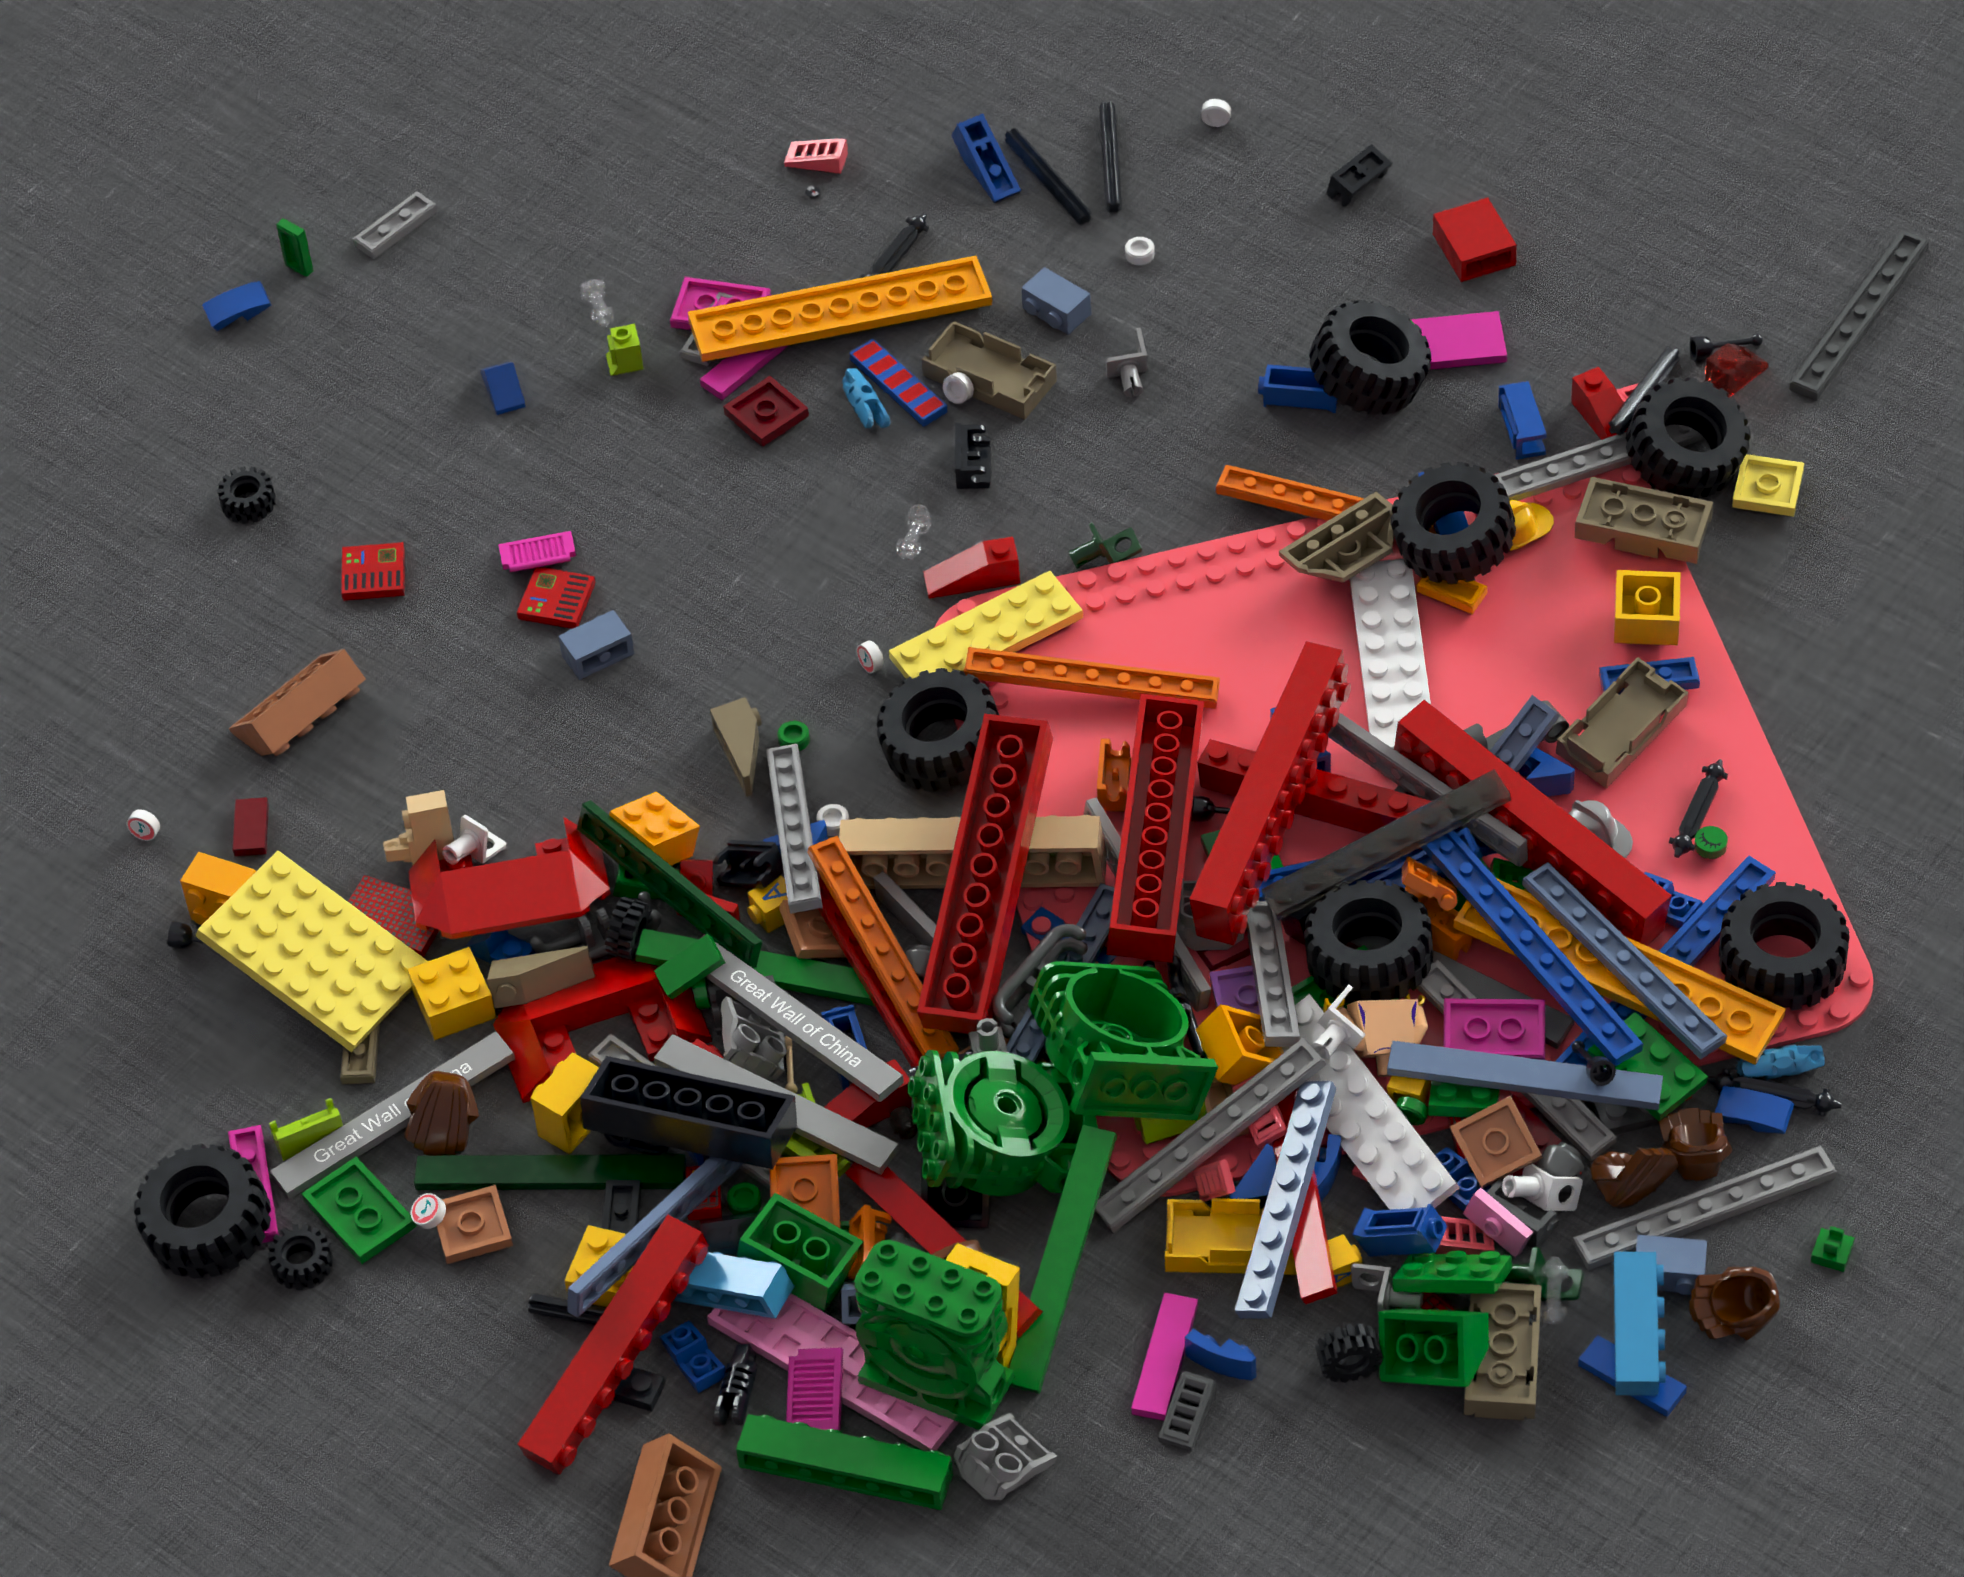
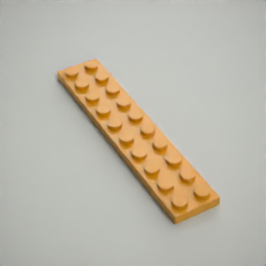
M971 256L689 311L688 321L701 360L705 362L992 305V295L977 256Z
M1497 879L1600 995L1661 1022L1532 894ZM1466 900L1454 919L1453 928L1517 956L1471 903ZM1626 937L1727 1035L1726 1043L1720 1046L1719 1049L1754 1065L1757 1064L1783 1020L1785 1008Z

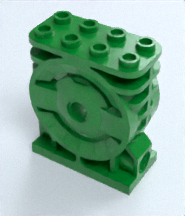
M1054 961L1045 965L1037 977L1028 1006L1034 1015L1038 1027L1041 1028L1043 1034L1047 1037L1046 1052L1049 1059L1069 1079L1075 1091L1070 1104L1073 1113L1077 1115L1197 1121L1218 1066L1214 1059L1201 1058L1198 1054L1184 1047L1183 1042L1189 1026L1188 1017L1179 1001L1169 993L1160 972L1156 968L1145 966Z
M928 1050L924 1056H921L918 1069L908 1082V1094L910 1097H913L914 1103L913 1122L917 1124L919 1132L917 1147L918 1151L922 1152L924 1161L922 1177L924 1180H927L930 1187H939L944 1178H946L947 1186L952 1189H958L962 1185L986 1195L1009 1196L1024 1192L1038 1182L1049 1192L1062 1193L1082 1126L1087 1125L1098 1128L1096 1115H1077L1073 1113L1070 1104L1075 1091L1069 1079L1053 1063L1040 1062L1037 1065L1013 1053L983 1051L972 1055L965 1054L963 1059L959 1061L958 1054L949 1051L940 1061L937 1050ZM964 1097H968L966 1104H964ZM1036 1134V1135H1037V1138L1033 1139V1141L1031 1142V1146H1032V1148H1033V1150H1031V1149H1030L1029 1141H1030V1140L1034 1137V1135Z
M883 1240L877 1243L871 1249L854 1280L858 1310L862 1314L856 1324V1336L865 1355V1363L857 1375L858 1383L980 1430L985 1424L990 1422L1014 1380V1370L1002 1366L996 1360L1000 1349L999 1345L1008 1328L1007 1318L1003 1311L1001 1285L992 1277L893 1240Z

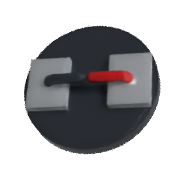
M816 186L808 187L806 195L815 198L820 195V189Z

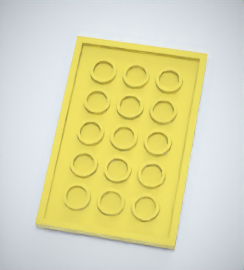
M277 851L198 928L196 933L198 939L350 1052H353L412 990L408 969L428 962L280 851Z

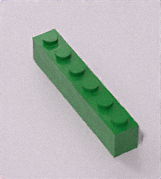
M748 1414L736 1447L739 1468L941 1511L953 1477L951 1456H947L942 1452L913 1449L903 1443L890 1444L880 1442L869 1436L856 1437L844 1434L836 1429H818L810 1427L803 1422L790 1423L780 1421L769 1415L757 1416Z

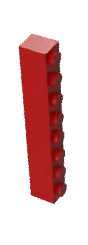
M1210 739L1197 762L1200 786L1236 797L1256 752ZM1316 769L1313 778H1308L1305 785L1304 799L1301 804L1297 803L1294 809V814L1385 840L1399 842L1421 850L1423 849L1413 839V830L1438 816H1441L1452 828L1451 811L1448 805Z
M667 1214L517 1444L526 1458L558 1475L562 1473L565 1467H569L573 1463L577 1455V1448L582 1440L591 1435L595 1428L597 1417L603 1409H606L612 1403L619 1383L630 1375L634 1365L633 1362L640 1351H644L649 1346L654 1329L659 1322H663L667 1318L671 1309V1303L677 1294L682 1293L686 1289L691 1272L696 1265H700L704 1261L709 1245L701 1231Z

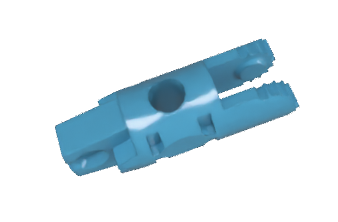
M857 368L846 369L842 380L843 390L863 426L871 428L874 419L879 427H889L890 417L870 383Z
M1794 1044L1778 1049H1765L1756 1065L1740 1059V1061H1737L1735 1069L1739 1076L1742 1075L1747 1078L1764 1076L1766 1080L1785 1075H1799L1824 1066L1825 1061L1822 1046H1796Z

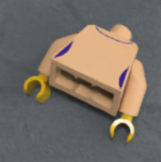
M1408 994L1402 1000L1355 1001L1348 1004L1347 1009L1344 1008V999L1336 1008V1010L1365 1033V1037L1354 1050L1357 1051L1359 1058H1376L1378 1077L1392 1076L1387 1075L1392 1041L1420 1044L1425 1035L1428 1024L1422 1007L1425 1002L1423 995H1419L1417 999H1410V994ZM1328 998L1324 1000V1013L1331 1006Z

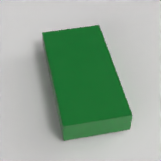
M282 218L276 223L285 266L307 277L314 270L305 230Z
M706 934L655 969L654 972L666 995L670 999H674L726 962L713 938Z

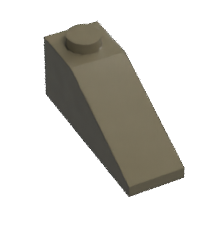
M746 697L710 709L713 731L745 796L748 797L753 792L759 746L758 726L762 725L757 708H751Z
M588 946L494 960L490 966L487 982L494 1007L501 1008L526 1004L595 977V971Z

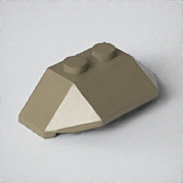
M1376 491L1281 549L1279 556L1300 573L1344 583L1393 552L1394 534L1391 527V516L1393 514L1391 509L1393 505Z

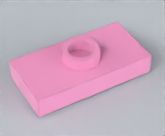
M1482 1188L1473 1194L1463 1212L1487 1236L1495 1240L1515 1258L1523 1251L1533 1233L1529 1227Z

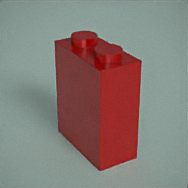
M1488 197L1433 214V236L1460 282L1516 266L1517 244Z

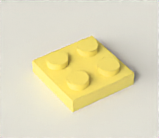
M1746 454L1739 468L1732 507L1794 517L1804 472V463Z

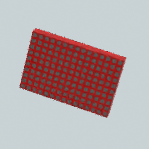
M364 875L348 901L422 957L425 956L439 930L434 928L425 931L416 927L410 889Z

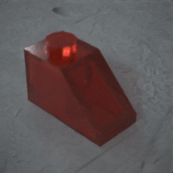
M1726 343L1706 359L1705 380L1713 383L1712 387L1718 390L1724 389L1728 392V397L1730 398L1769 367V363L1745 347Z

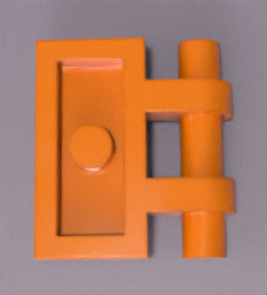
M1409 856L1406 858L1401 867L1402 884L1406 885L1405 890L1418 898H1422L1423 895L1430 899L1435 897L1438 899V905L1442 909H1453L1457 905L1456 886L1437 875V871Z

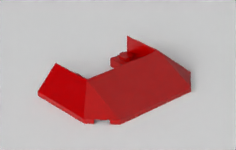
M565 817L563 819L566 838H553L541 843H535L536 856L473 866L471 855L465 856L455 865L448 863L445 859L439 860L434 839L408 871L416 927L425 931L434 928L440 930L443 937L457 939L582 917L590 911L589 904L594 900H603L611 894L602 849L577 830V824Z
M617 956L593 964L594 978L526 1004L504 1007L495 1020L493 1027L514 1053L515 1060L508 1063L522 1102L531 1101L530 1097L534 1089L538 1085L543 1084L552 1075L554 1068L559 1062L564 1061L572 1052L576 1054L568 1032L628 1012L650 1062L654 1061V1057L672 1034L690 1043H693L697 1038L705 1044L712 1042L701 1011L696 1007L691 987L674 999H670L654 972L660 966L636 962V958L632 961Z

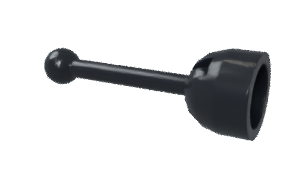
M1755 334L1751 338L1712 343L1706 336H1695L1690 338V354L1694 361L1704 360L1713 354L1714 349L1747 344L1760 346L1763 338L1761 335Z
M1194 796L1192 821H1208L1215 813L1228 814L1230 808L1216 807L1211 799L1204 796Z
M176 921L172 922L167 939L168 947L186 948L192 942L205 944L196 935H193L188 925Z
M1582 1041L1573 1042L1572 1051L1576 1054H1581L1587 1061L1586 1073L1588 1078L1598 1086L1609 1084L1614 1079L1616 1073L1613 1063L1602 1056L1592 1057L1585 1050V1044Z

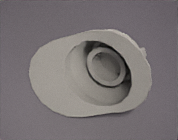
M1576 800L1573 803L1572 810L1568 814L1626 858L1632 850L1633 840L1626 827L1612 817L1610 810L1603 803L1594 800L1583 802Z

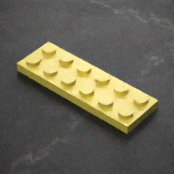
M1048 571L890 649L889 657L906 679L910 676L912 679L920 676L919 672L926 670L929 673L936 672V669L946 668L948 672H952L953 669L964 671L968 647L1015 653L1083 619V610L1052 572Z

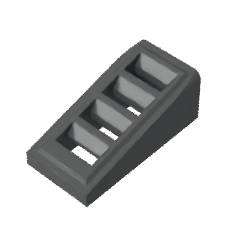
M1187 1371L1182 1372L1158 1436V1441L1192 1451L1216 1395L1214 1380ZM1183 1401H1187L1199 1406L1198 1408L1184 1404ZM1181 1414L1190 1418H1194V1420L1190 1421L1181 1417H1177V1415ZM1173 1426H1176L1185 1430H1189V1434L1187 1435L1171 1429Z

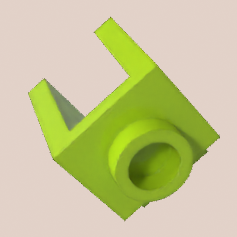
M635 324L610 328L611 335H607L609 351L606 354L610 375L643 370L641 347Z

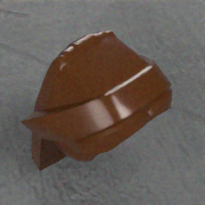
M430 1072L415 1088L406 1103L411 1116L406 1128L405 1138L414 1144V1148L422 1150L425 1155H455L456 1151H464L467 1147L469 1125L479 1117L477 1104L466 1078L449 1072Z
M1685 1108L1678 1110L1676 1113L1668 1114V1117L1663 1118L1659 1122L1664 1139L1662 1148L1670 1150L1676 1156L1679 1165L1676 1169L1684 1180L1702 1181L1718 1175L1722 1161L1733 1150L1727 1140V1136L1724 1134L1722 1113H1713L1710 1110H1700L1699 1108Z
M1639 1148L1634 1155L1611 1151L1603 1156H1598L1591 1164L1592 1167L1590 1169L1592 1180L1595 1181L1599 1190L1606 1198V1202L1611 1204V1206L1621 1209L1630 1207L1652 1192H1656V1188L1679 1165L1676 1156L1668 1149Z
M1753 1266L1728 1267L1722 1274L1699 1275L1695 1279V1288L1691 1290L1692 1300L1689 1301V1312L1693 1321L1698 1323L1700 1330L1705 1331L1709 1339L1737 1334L1745 1340H1749L1760 1332L1777 1315L1780 1309L1779 1293L1773 1276L1770 1272Z

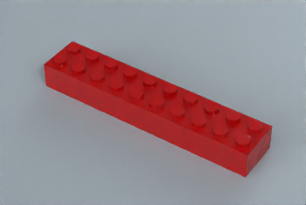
M1308 641L1305 642L1189 898L1198 937L1234 946L1238 935L1245 932L1250 908H1255L1258 903L1262 881L1266 882L1269 878L1271 861L1274 855H1279L1282 848V836L1285 830H1289L1293 824L1294 809L1297 803L1301 804L1304 799L1305 785L1308 778H1313L1315 775L1318 755L1320 752H1325L1328 744V733L1331 727H1336L1339 720V708L1342 702H1347L1349 698L1351 684L1347 683L1348 665L1344 662L1343 650Z
M1140 694L1106 955L1173 963L1204 701Z
M1423 700L1398 721L1394 750L1526 838L1527 861L1522 865L1523 867L1535 871L1549 862L1624 936L1648 946L1664 931L1672 896L1670 893L1426 700Z
M984 713L917 1009V1014L923 1028L968 1034V1032L977 1031V1024L980 1020L985 1018L992 1019V1000L1000 984L1053 742L1048 721Z

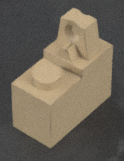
M444 790L406 797L408 810L402 811L406 833L400 834L398 838L383 842L387 862L404 860V862H412V865H414L434 839L439 860L445 859L442 854L444 851L443 847L452 843L454 836Z

